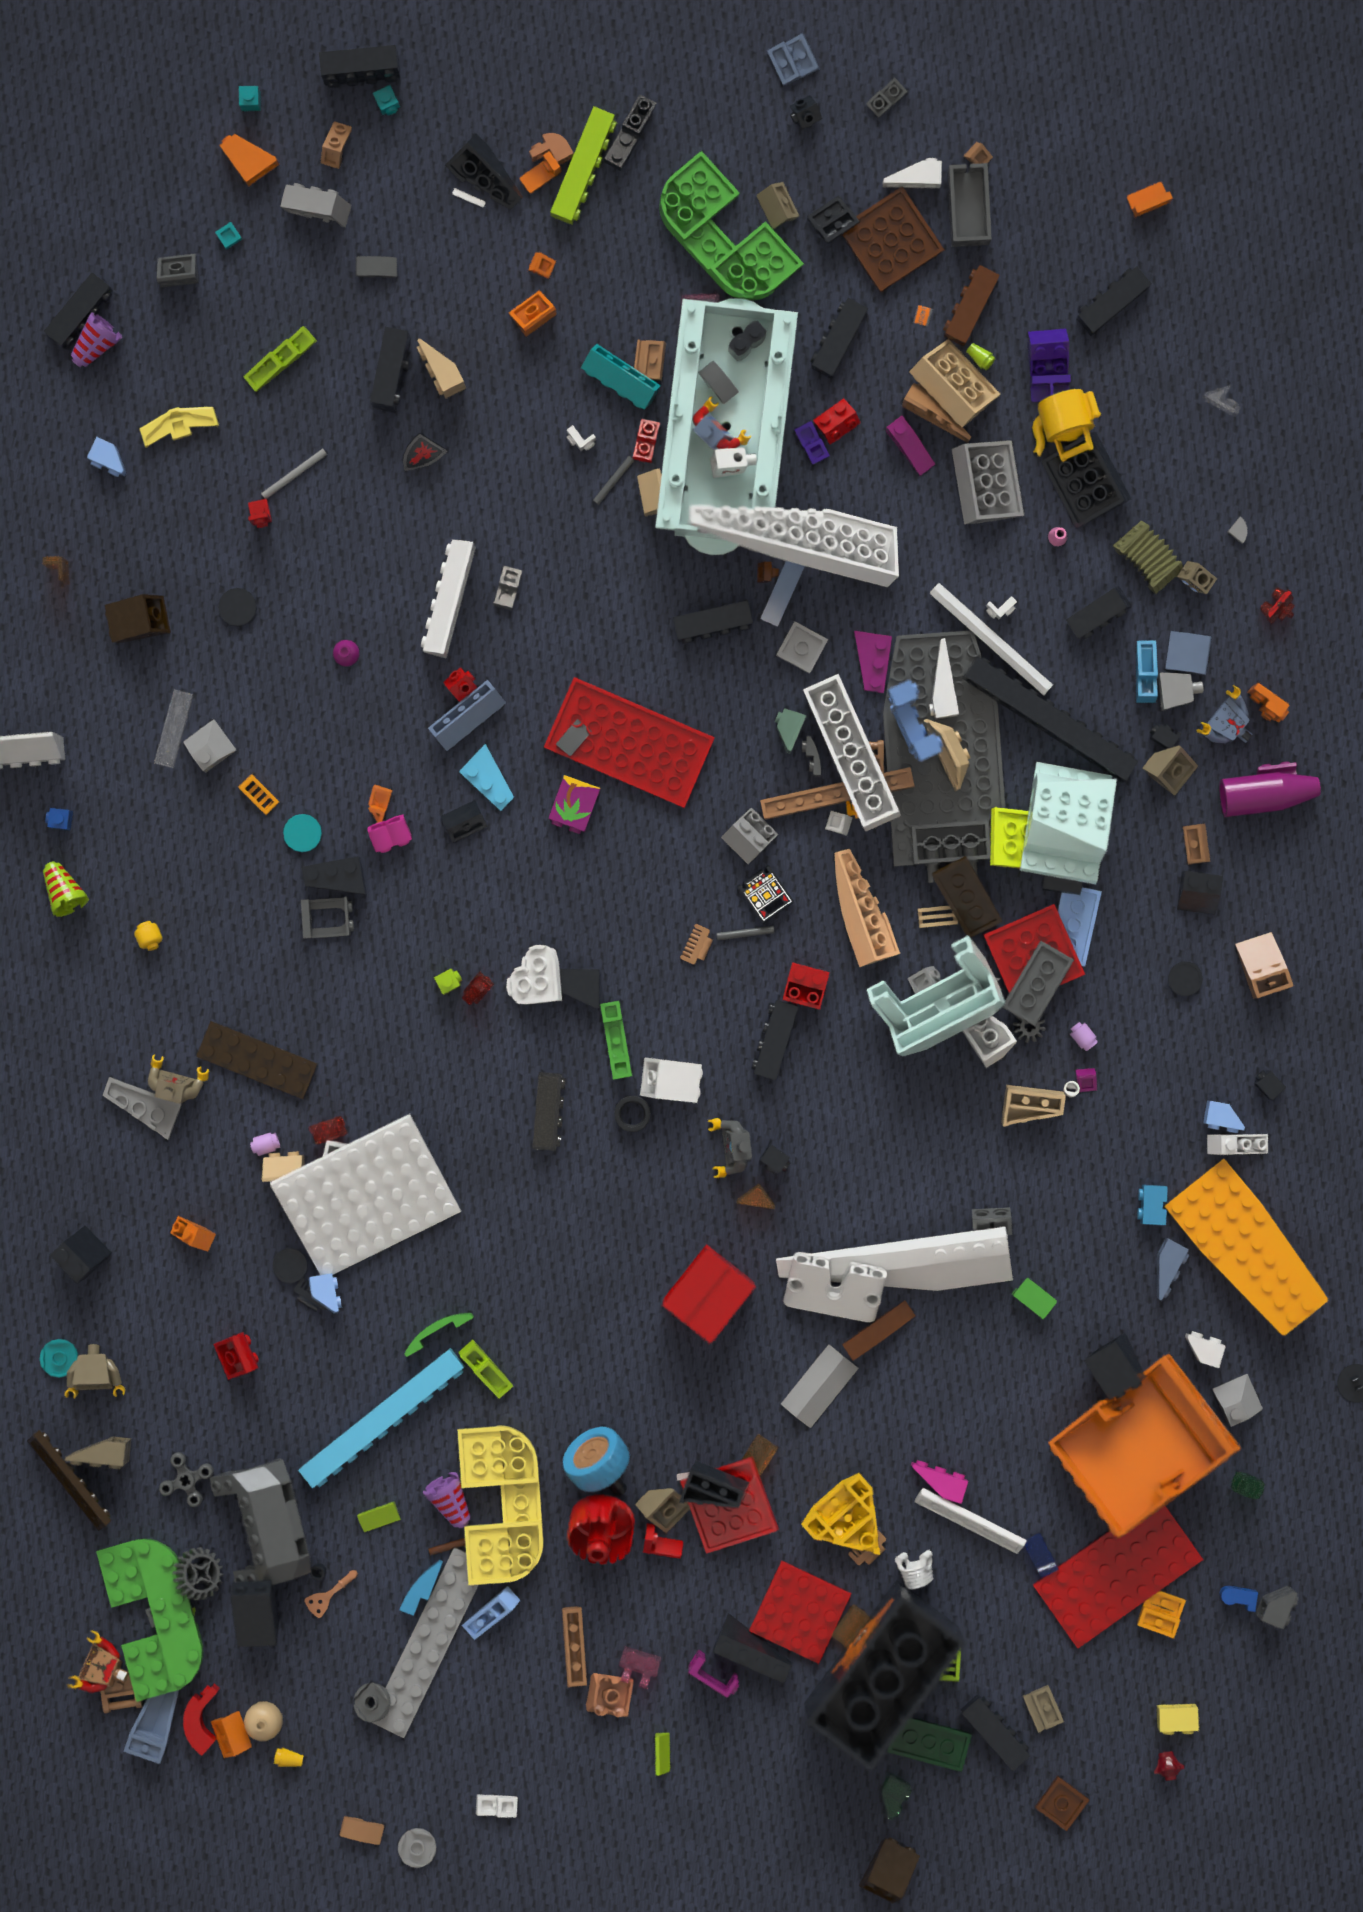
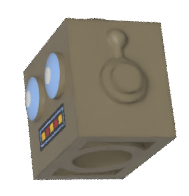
M1190 561L1186 562L1177 576L1193 591L1207 594L1217 580L1202 565Z

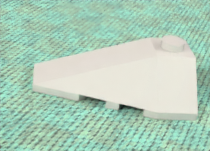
M993 1016L963 1030L966 1038L986 1068L1003 1058L1017 1042L1008 1027Z

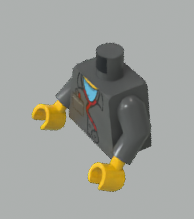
M719 1118L708 1120V1122L713 1123V1127L708 1128L709 1131L722 1129L726 1167H713V1170L718 1169V1175L714 1176V1178H724L726 1175L743 1172L747 1162L752 1159L749 1132L743 1129L738 1121H721Z

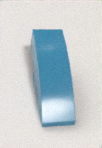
M1137 641L1136 703H1156L1158 697L1156 641Z
M439 1560L416 1580L407 1593L399 1609L400 1611L414 1616L420 1598L429 1599L443 1561Z

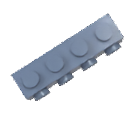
M486 680L428 727V729L444 749L448 751L477 726L485 722L487 718L498 711L506 702L491 683Z

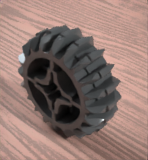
M201 1547L196 1550L191 1548L189 1552H183V1557L177 1558L179 1563L173 1565L177 1568V1571L172 1572L173 1575L177 1576V1578L173 1579V1582H178L175 1589H182L181 1595L187 1594V1599L194 1598L195 1601L200 1600V1598L205 1600L207 1596L212 1597L214 1595L213 1591L219 1590L217 1585L223 1583L219 1579V1577L224 1576L223 1573H220L223 1566H218L221 1559H214L215 1553L209 1554V1549L203 1550ZM195 1558L203 1560L198 1566L191 1563ZM199 1570V1572H200V1573H199L200 1577L197 1578V1574H198V1573H196V1572ZM198 1582L206 1585L201 1590L193 1588Z

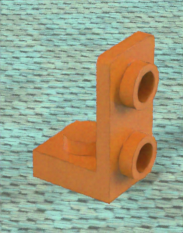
M550 151L543 155L544 161L520 177V181L530 194L561 173V167Z

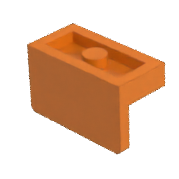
M1162 182L1127 196L1135 217L1166 205L1173 199L1170 191L1166 193Z
M239 1711L211 1721L224 1758L236 1756L252 1747Z

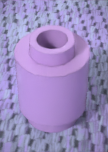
M1078 1022L1071 1028L1073 1032L1070 1035L1081 1049L1084 1048L1087 1051L1098 1042L1095 1039V1034L1086 1023L1081 1024Z
M271 1132L254 1137L253 1142L250 1143L253 1153H257L258 1156L274 1152L277 1148H280L277 1134H271Z

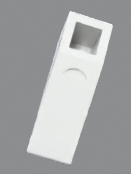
M1268 1134L1207 1135V1154L1268 1153Z

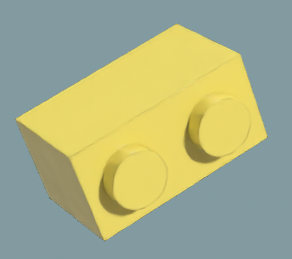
M1196 1704L1157 1705L1158 1730L1165 1735H1172L1176 1731H1182L1183 1734H1193L1194 1731H1199L1198 1707Z

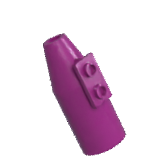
M1282 762L1278 765L1264 764L1258 767L1256 775L1220 779L1219 792L1224 817L1281 811L1319 797L1321 794L1319 778L1297 775L1296 762Z

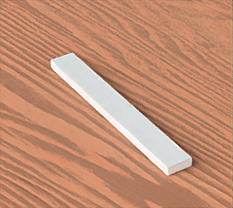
M940 583L933 588L930 594L1042 695L1046 694L1052 687V683Z

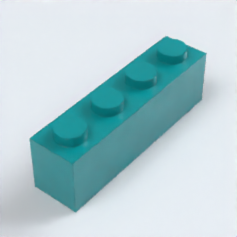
M598 344L590 350L581 366L587 375L597 378L604 386L611 387L617 391L619 396L629 399L636 407L643 408L644 410L651 404L661 385Z

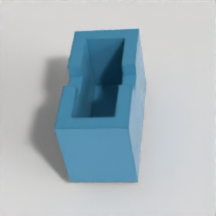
M1142 1185V1189L1138 1190V1200H1141V1208L1137 1210V1219L1140 1220L1141 1224L1166 1225L1167 1210L1163 1209V1202H1167V1186Z

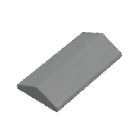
M828 1344L781 1405L811 1428L859 1368Z

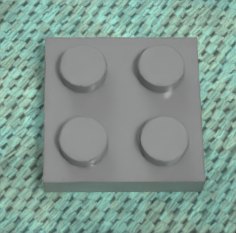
M794 621L776 656L810 674L828 639Z

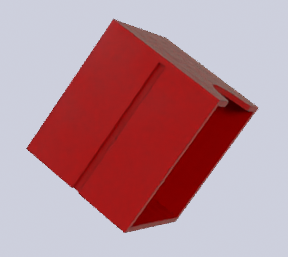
M706 1244L664 1297L662 1305L711 1343L755 1288V1283Z

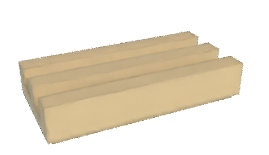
M950 906L917 909L919 928L958 924V920L953 911L947 914L922 916V912L950 910ZM953 917V921L923 924V920Z

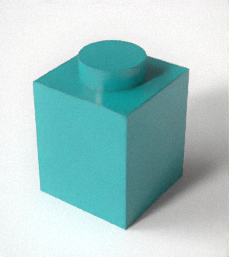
M239 86V106L242 111H261V92L258 86Z

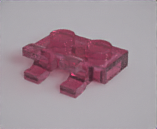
M625 1646L619 1666L624 1668L620 1681L628 1683L633 1670L642 1673L639 1687L646 1689L650 1676L656 1678L662 1657Z

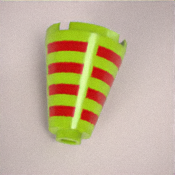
M52 861L45 865L43 875L54 916L62 917L75 912L73 908L79 904L81 908L89 901L87 894L60 863Z

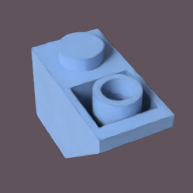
M96 437L87 456L92 461L91 465L99 469L103 466L109 469L108 473L119 477V475L125 476L126 471L117 447Z
M1207 1100L1203 1123L1208 1124V1128L1219 1130V1127L1222 1126L1227 1127V1131L1238 1133V1130H1244L1245 1126L1229 1104Z
M332 1273L309 1277L312 1299L331 1312L338 1313V1308H341L340 1296L336 1297L335 1289H338L337 1278H333Z

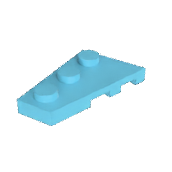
M485 744L459 772L502 811L514 796Z

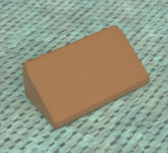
M1205 824L1184 826L1183 832L1188 865L1210 862Z

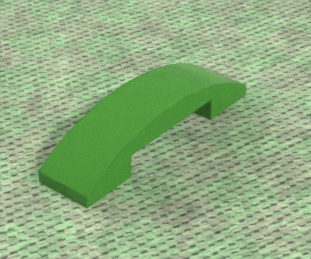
M619 1001L600 1004L613 1080L632 1077Z
M459 1313L437 1320L415 1337L407 1348L405 1356L408 1357L423 1348L424 1344L421 1339L452 1321L457 1328L472 1319L474 1315L472 1313Z

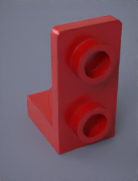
M267 499L248 503L251 515L248 516V519L253 526L256 525L257 528H263L272 522Z
M647 1524L643 1553L680 1559L683 1541L658 1537V1533L654 1532L655 1525Z

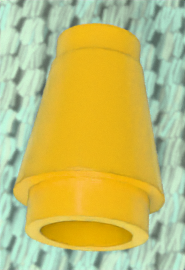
M283 1747L276 1749L274 1764H277L278 1767H301L303 1755Z

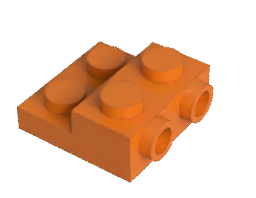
M1259 682L1248 691L1251 695L1250 698L1258 704L1260 702L1263 703L1259 710L1262 712L1261 716L1266 720L1271 721L1272 719L1279 723L1289 713L1287 708L1290 705Z

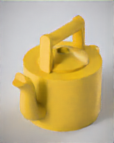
M1082 389L1067 390L1051 395L1038 403L1039 416L1036 417L1032 426L1037 443L1033 453L1037 452L1038 456L1041 457L1045 448L1044 432L1048 442H1055L1062 462L1087 450H1093L1089 431L1095 427L1093 419L1100 417L1101 412L1098 409L1092 391L1085 394ZM1084 434L1086 443L1064 452L1061 441H1074Z

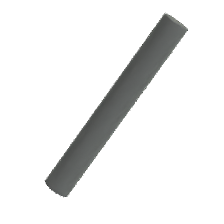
M628 456L593 499L596 504L599 505L635 461L632 457Z
M774 926L717 933V941L774 933Z

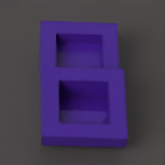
M812 421L794 429L812 464L830 456Z

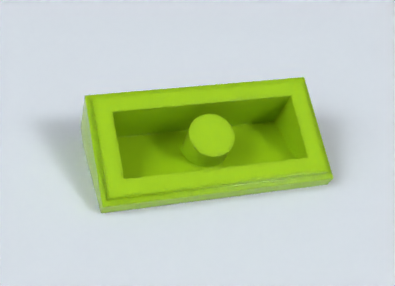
M395 1502L357 1515L364 1532L401 1520Z
M670 1733L655 1734L657 1776L670 1771Z

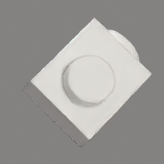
M574 426L567 429L568 436L566 438L572 446L576 444L580 451L583 449L587 451L595 445L596 437L594 434L583 440Z
M1011 596L999 609L989 602L986 605L988 608L986 611L993 619L995 617L1000 619L1004 614L1009 616L1016 609L1014 605L1017 601Z

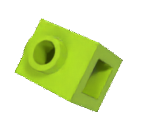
M449 969L434 977L443 995L461 986L460 981H462V978L457 970Z

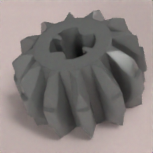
M1016 1016L1020 1023L1013 1022V1026H1019V1029H1015L1013 1032H1021L1018 1036L1019 1040L1025 1036V1042L1028 1043L1030 1036L1033 1042H1036L1035 1035L1042 1038L1043 1035L1038 1031L1046 1030L1045 1027H1040V1024L1045 1023V1020L1038 1021L1034 1029H1030V1032H1027L1025 1024H1028V1022Z

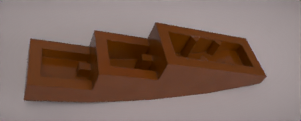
M904 1300L842 1345L854 1361L914 1318L915 1314Z

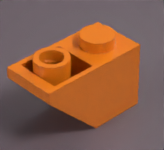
M180 1216L177 1217L170 1232L188 1245L204 1251H209L216 1235L209 1229Z

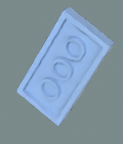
M1082 887L1080 895L1061 893L1057 911L1081 966L1085 967L1102 891Z

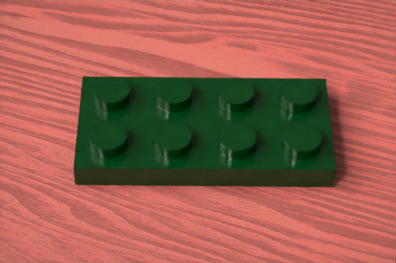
M911 1717L888 1747L887 1752L962 1772L972 1734Z

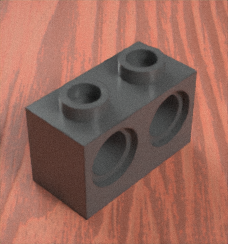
M1010 1207L972 1209L973 1231L1005 1227L1006 1235H1012Z

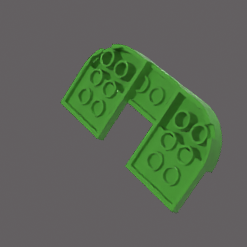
M701 151L667 180L659 202L662 221L672 235L727 294L750 301L763 299L771 295L777 287L798 271L804 263L766 221L737 246L729 240L711 219L736 199L740 193Z
M137 1539L96 1551L111 1608L148 1597L157 1635L121 1645L136 1702L183 1688L197 1674L202 1664L204 1651L190 1599H187V1594L181 1595L182 1589H175L178 1582H173V1579L177 1578L176 1575L172 1574L173 1571H177V1568L173 1566L175 1563H179L177 1555L170 1547L154 1539Z

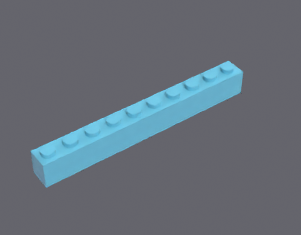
M451 1348L448 1349L304 1464L298 1471L312 1488L316 1485L321 1487L328 1481L327 1476L331 1473L336 1475L343 1469L342 1464L346 1461L351 1463L358 1457L357 1452L361 1449L366 1451L373 1445L372 1440L376 1437L381 1439L388 1433L387 1428L391 1425L396 1427L403 1421L402 1416L406 1413L411 1415L418 1409L417 1404L421 1401L426 1403L433 1397L432 1392L436 1389L441 1391L448 1385L447 1381L451 1377L456 1379L460 1376L465 1365Z

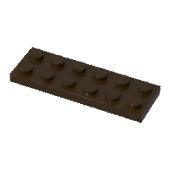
M213 1021L209 1023L196 1056L301 1099H304L318 1063Z
M38 1430L27 1442L98 1531L111 1522L109 1512L99 1506L97 1497L93 1493L88 1492L83 1479L76 1477L73 1473L75 1470L68 1462L65 1463L61 1458L63 1455L60 1450L50 1444L49 1436L45 1432Z

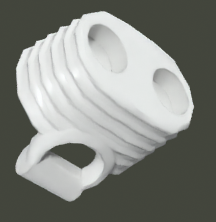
M930 1550L921 1554L918 1561L909 1562L908 1555L905 1552L895 1558L907 1589L924 1587L934 1579L931 1567L932 1552ZM903 1562H905L906 1569L902 1566Z

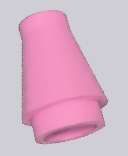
M1056 527L1049 532L1048 539L1052 545L1062 546L1067 541V533L1065 529ZM1058 532H1061V533H1062V535H1061L1062 537H1058V536H1057V533H1058Z

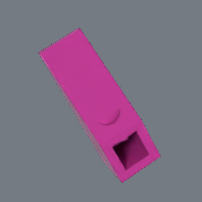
M919 1460L916 1463H911V1466L942 1498L962 1503L968 1484L967 1479H964L965 1475L957 1472L951 1475L946 1473V1469L935 1466V1469L927 1467L928 1463Z

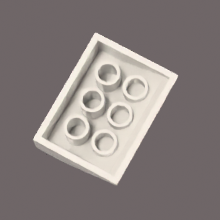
M54 732L0 737V769H3V765H10V768H20L24 763H29V766H40L41 762L48 761L50 765L60 764V760H65L63 737Z

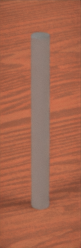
M321 449L261 494L265 499L269 498L325 457L327 453L324 449Z

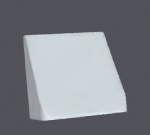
M831 811L825 829L847 836L852 817Z

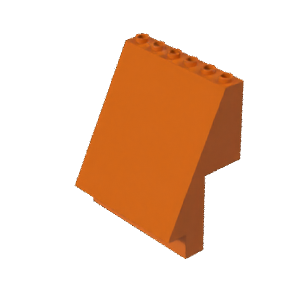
M1170 1354L1163 1356L1144 1371L1146 1377L1141 1381V1386L1134 1390L1132 1388L1127 1389L1126 1394L1119 1399L1114 1397L1110 1400L1105 1399L1098 1402L1048 1442L1052 1453L1060 1458L1063 1468L1071 1473L1075 1484L1082 1488L1086 1499L1096 1507L1099 1517L1107 1522L1110 1532L1118 1538L1126 1535L1191 1488L1241 1449Z

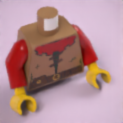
M91 1631L95 1634V1638L93 1640L87 1638V1640L91 1643H96V1645H92L79 1677H69L75 1680V1685H67L68 1688L78 1687L79 1690L94 1693L103 1691L107 1687H112L115 1680L125 1683L129 1672L120 1669L122 1661L119 1659V1652L111 1642L100 1637L97 1632Z

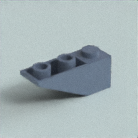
M1165 1238L1157 1253V1298L1161 1301L1163 1297L1167 1298L1171 1291L1169 1286L1172 1280L1176 1281L1180 1274L1178 1270L1180 1265L1185 1264L1189 1257L1187 1253L1189 1249L1168 1238Z

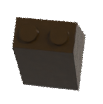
M141 594L104 605L112 643H124L171 633L164 596Z
M885 1838L881 1840L859 1887L891 1903H895L903 1898L920 1855L916 1854V1851L910 1847L905 1846L904 1848L898 1845L899 1842L893 1838Z

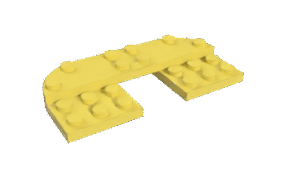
M508 1426L458 1429L462 1488L501 1485L503 1523L464 1527L468 1585L504 1583L519 1580L529 1574L536 1566L543 1550L539 1471L535 1448L522 1432Z

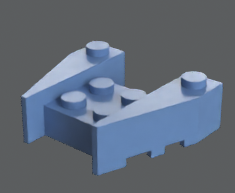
M908 680L888 689L889 702L893 704L890 706L891 713L894 715L909 748L908 751L914 755L918 762L941 753L943 744L940 737H936L934 733L925 737L927 734L923 724L919 725L917 717H919L915 706L911 707L918 698L917 694H919L916 684H912Z

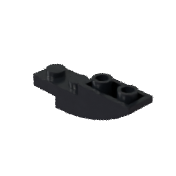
M639 94L622 124V129L604 158V163L620 171L622 170L654 111L656 102Z

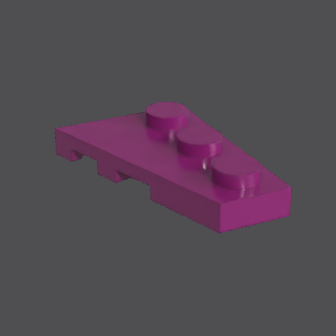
M854 631L864 691L884 693L892 636Z

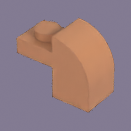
M556 133L542 135L544 143L535 144L531 147L532 150L529 151L533 162L542 158L544 154L550 151L559 165L571 160L574 155L567 140Z

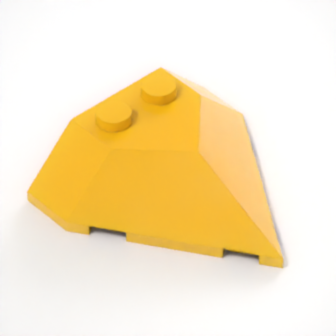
M860 1473L839 1482L812 1506L801 1523L806 1531L816 1540H824L833 1544L880 1555L873 1490Z

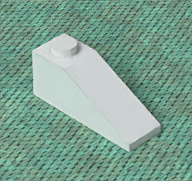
M927 158L926 161H920L884 178L883 187L940 188L942 161H937L936 158Z

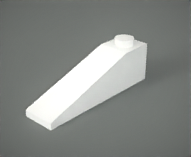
M945 638L941 639L939 643L932 704H929L930 715H934L935 720L954 717L959 714Z

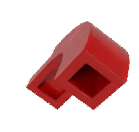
M215 1683L211 1687L209 1685L205 1687L200 1693L202 1698L195 1693L184 1712L183 1726L185 1735L190 1745L201 1756L217 1739L206 1728L202 1719L205 1705L220 1689Z

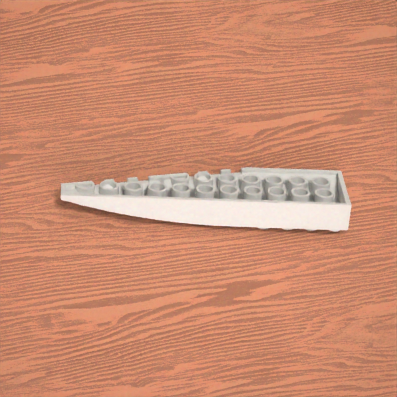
M691 505L689 507L690 525L751 550L796 564L888 587L899 577L897 527L830 509H823L822 511L808 509L807 511H801L799 508L784 510L783 508L755 507L754 509H747V507L731 509L729 506L714 508V506Z
M1005 1227L812 1253L831 1258V1282L841 1283L842 1277L851 1262L884 1269L887 1273L884 1283L886 1287L939 1291L1013 1280ZM793 1256L776 1258L780 1278L789 1277Z

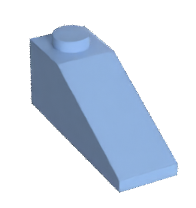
M507 1586L462 1626L475 1640L510 1613L520 1602V1599Z

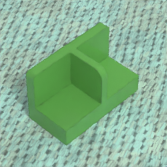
M1026 1278L1020 1287L1016 1288L1012 1293L1014 1297L1042 1319L1047 1316L1057 1303L1056 1299L1029 1278Z

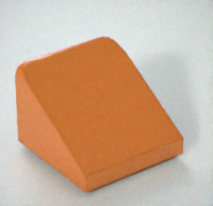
M535 253L528 270L549 279L556 261L542 253Z

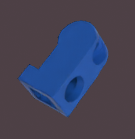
M1224 1586L1221 1588L1219 1596L1225 1604H1244L1248 1611L1255 1612L1258 1597L1256 1590L1234 1586Z

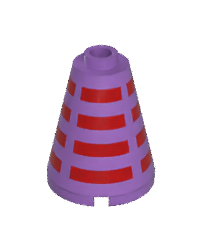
M92 312L71 353L72 361L79 367L82 365L84 367L88 366L119 342L122 335L119 332L115 334L112 329L114 327L97 314L94 316Z
M456 1472L448 1473L450 1477L443 1479V1476L428 1484L425 1487L427 1491L423 1490V1494L453 1527L463 1528L469 1523L470 1514L459 1476Z

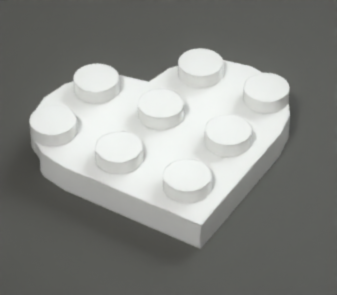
M545 945L530 947L525 957L522 958V966L515 968L510 978L507 979L506 988L508 995L512 996L518 1004L561 1001L560 970L556 950Z

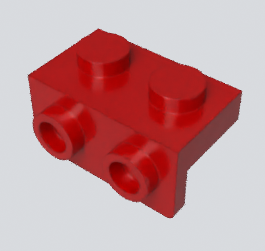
M844 398L813 420L829 444L839 440L843 435L860 424L856 411Z

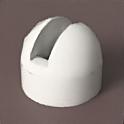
M1069 1081L1065 1084L1063 1090L1066 1096L1075 1097L1079 1093L1080 1088L1076 1082ZM1066 1088H1068V1089H1074V1090H1076V1091H1075V1092H1070V1091H1067Z

